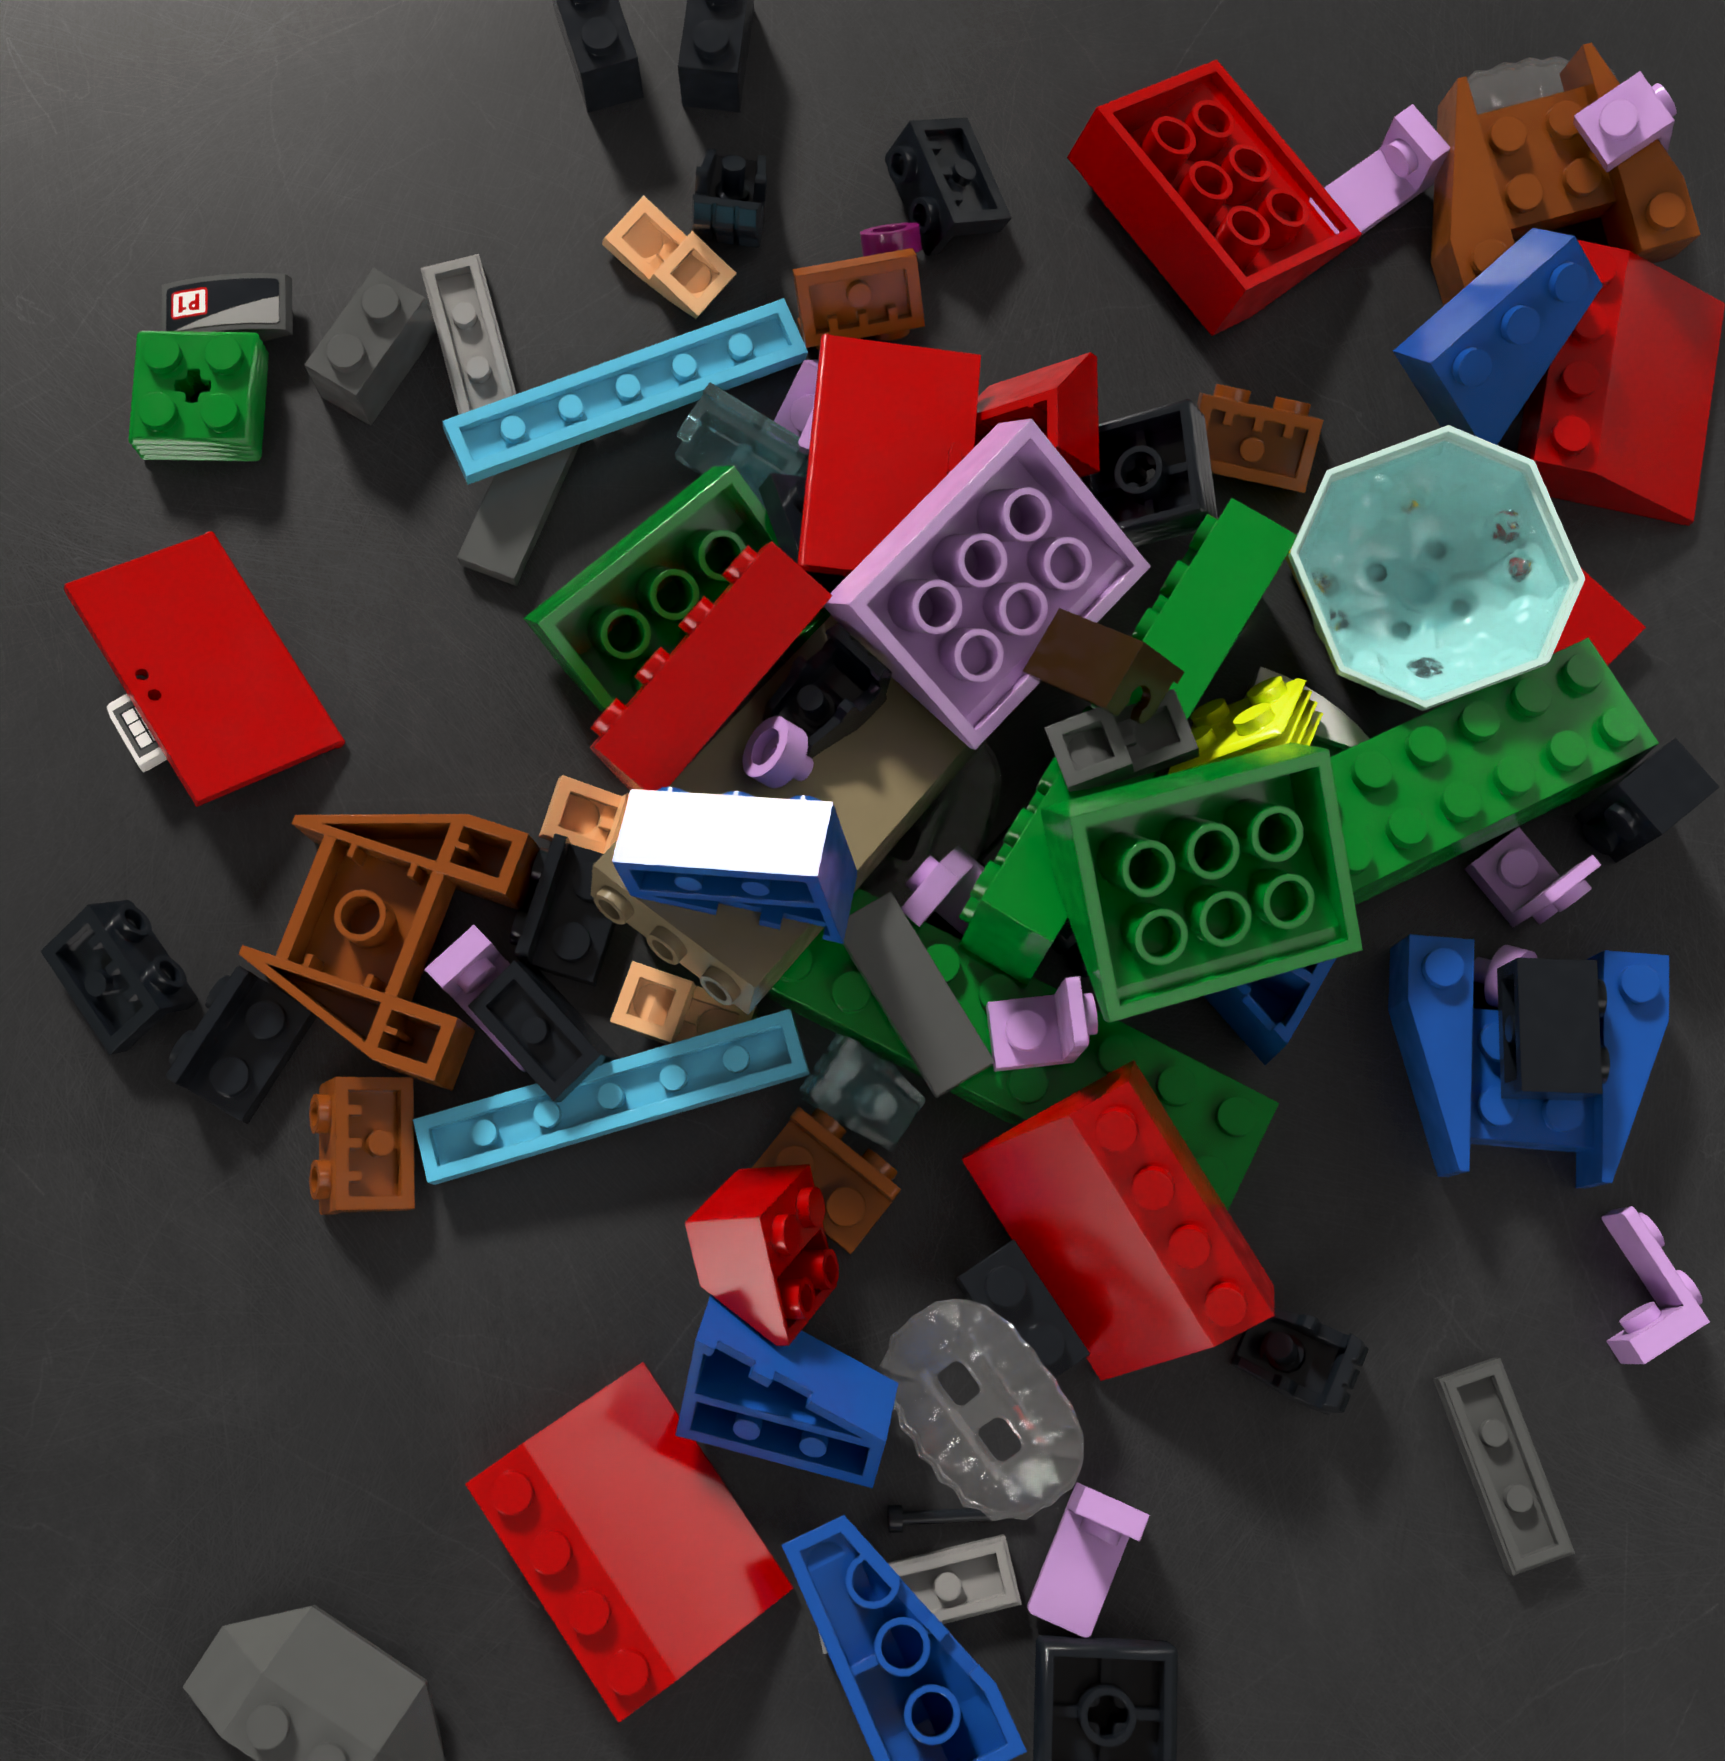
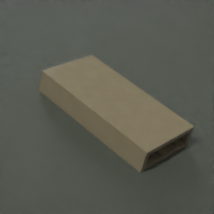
M830 615L680 773L669 787L679 788L688 793L723 795L729 791H740L760 798L790 799L793 796L806 795L818 798L824 802H833L858 872L855 892L978 751L980 746L976 750L970 749L891 677L885 703L860 728L813 757V769L805 780L797 781L792 778L784 786L773 789L748 776L743 769V753L752 733L764 722L762 718L766 703L788 677L792 663L798 656H802L807 661L822 649L827 641L826 630L838 623ZM617 841L593 865L591 896L597 908L608 919L620 925L625 924V922L646 937L649 947L662 960L672 965L682 964L700 978L702 987L712 998L727 1006L733 1003L747 1015L824 928L782 918L779 930L759 925L761 916L759 912L720 903L718 904L716 915L632 897L612 863Z

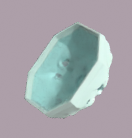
M1450 425L1327 470L1288 555L1310 609L1315 631L1326 647L1336 674L1375 690L1379 695L1392 700H1398L1421 711L1548 664L1585 581V576L1535 461Z

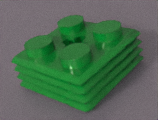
M140 331L137 334L128 441L143 460L259 461L261 459L269 352L266 350L259 334L255 332ZM201 390H209V392H202L199 394L198 402H190L191 397L195 395L197 392Z

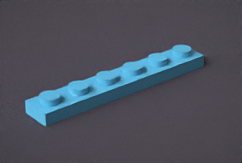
M783 298L443 420V429L465 481L469 485L802 363L806 360L808 350Z
M787 1009L603 1063L592 1071L562 1102L553 1101L535 1083L413 1119L427 1182L436 1185L808 1076L810 1072L791 1009Z

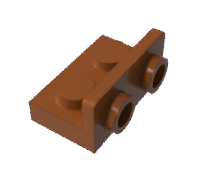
M913 248L792 269L799 318H797L798 327L806 348L815 346L817 350H820L821 336L823 334L857 339L874 336L878 340L888 341L907 336L910 333V329L925 327L917 254Z
M1216 384L1213 395L1199 393L1197 405L1198 409L1205 416L1212 473L1305 493L1324 421L1320 418L1309 416L1310 403L1275 396L1273 408L1249 403L1252 391Z
M334 1077L320 1085L319 1094H313L310 1103L309 1121L312 1133H319V1160H313L311 1164L309 1186L312 1199L319 1200L320 1215H334L341 1212L408 1211L415 1209L413 1077Z
M798 1106L790 1116V1121L752 1168L810 1164L814 1186L821 1190L824 1197L825 1217L823 1225L825 1234L851 1255L899 1195L901 1189L892 1182L898 1172L871 1149L867 1148L863 1155L860 1156L842 1142L841 1139L847 1133L846 1129L817 1107L809 1115Z

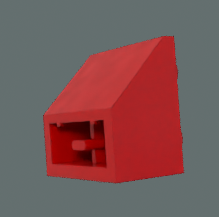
M1089 352L988 386L978 396L974 447L998 423L1032 419L1079 478L1100 472L1097 356Z
M810 1164L738 1169L685 1221L699 1285L776 1346H789L837 1287L839 1277L838 1259L835 1252L828 1248L823 1225L825 1217L824 1197L821 1190L814 1186Z

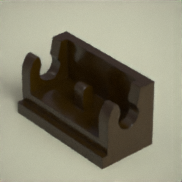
M1061 608L1058 609L1023 669V672L1033 679L1045 682L1103 708L1115 716H1118L1130 702L1132 692L1141 686L1142 697L1139 703L1134 706L1130 716L1131 720L1139 724L1145 723L1155 714L1172 683L1178 684L1184 674L1183 670L1145 642Z

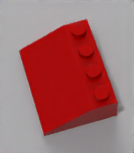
M1217 59L1096 107L1067 156L1088 185L1099 196L1211 336L1252 317L1356 243L1362 235ZM1310 197L1340 233L1335 234L1309 202Z
M1578 240L1603 286L1525 402L1517 454L1535 461L1546 489L1552 498L1690 526L1694 522L1725 303L1629 250Z
M769 542L757 553L749 545L743 549L722 574L731 584L719 598L712 603L706 596H703L678 625L687 635L669 654L662 647H659L634 677L643 686L625 705L618 698H615L590 727L599 737L589 748L628 790L657 791L660 788L669 787L833 596L774 542Z
M1134 1060L963 1155L961 1160L1010 1238L1016 1241L1089 1351L1090 1355L1086 1358L1100 1381L1213 1348L1274 1316V1285Z
M644 1362L535 1434L465 1484L618 1723L681 1678L794 1589V1586L698 1442L675 1436L679 1414Z

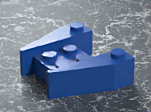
M1409 934L1390 948L1388 1012L1437 1176L1448 1178L1469 1172L1470 1144L1575 1152L1576 1188L1587 1189L1612 1183L1669 1022V955L1604 950L1586 959L1597 960L1598 979L1604 981L1607 990L1606 1011L1604 1016L1600 1018V1043L1607 1047L1610 1058V1071L1606 1083L1602 1084L1603 1094L1580 1101L1502 1099L1498 1010L1473 1008L1475 940Z

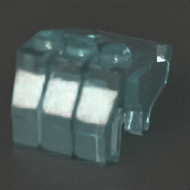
M837 1033L827 1048L829 1054L823 1053L814 1066L813 1070L816 1073L814 1075L810 1073L801 1085V1098L815 1109L818 1107L826 1112L841 1126L892 1152L925 1103V1097L898 1072L896 1066L873 1054L860 1044L861 1042Z

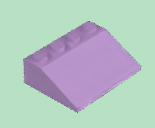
M1032 419L998 423L830 593L833 596L824 607L846 631L892 672L891 677L970 749L976 750L1040 683L1024 673L1023 669L1058 609L1061 608L1097 623L1151 566Z

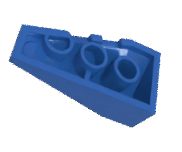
M845 1515L782 1544L874 1761H1009L1027 1752L995 1681L969 1655L948 1629L913 1593Z

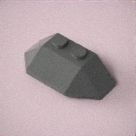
M316 1605L222 1626L183 1685L184 1690L219 1736L255 1761H447V1758L444 1756L440 1728L428 1680Z

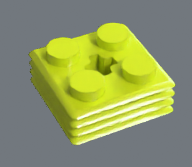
M1280 676L1271 677L1252 687L1247 692L1248 698L1227 705L1225 699L1219 698L1197 708L1190 718L1193 721L1191 731L1199 748V757L1171 766L1168 774L1287 743L1310 746L1323 713L1315 711L1318 702L1309 700L1312 691L1304 689L1307 680L1297 678L1284 683Z

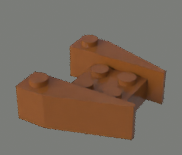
M1592 42L1582 45L1560 72L1559 76L1564 92L1477 115L1467 76L1457 78L1438 105L1437 132L1451 147L1434 180L1431 265L1443 306L1515 244L1514 240L1522 238L1532 228L1551 231L1601 217L1610 247L1629 250L1651 263L1674 258L1701 235L1684 176L1658 139L1606 172L1573 125L1574 115L1620 85Z
M470 814L295 815L291 824L314 843L320 844L276 955L274 956L244 945L241 946L239 955L372 1060L394 1072L453 1091L475 1030L457 1017L412 1002V999L455 889L519 910L523 907L529 892L531 871L540 847L528 833Z

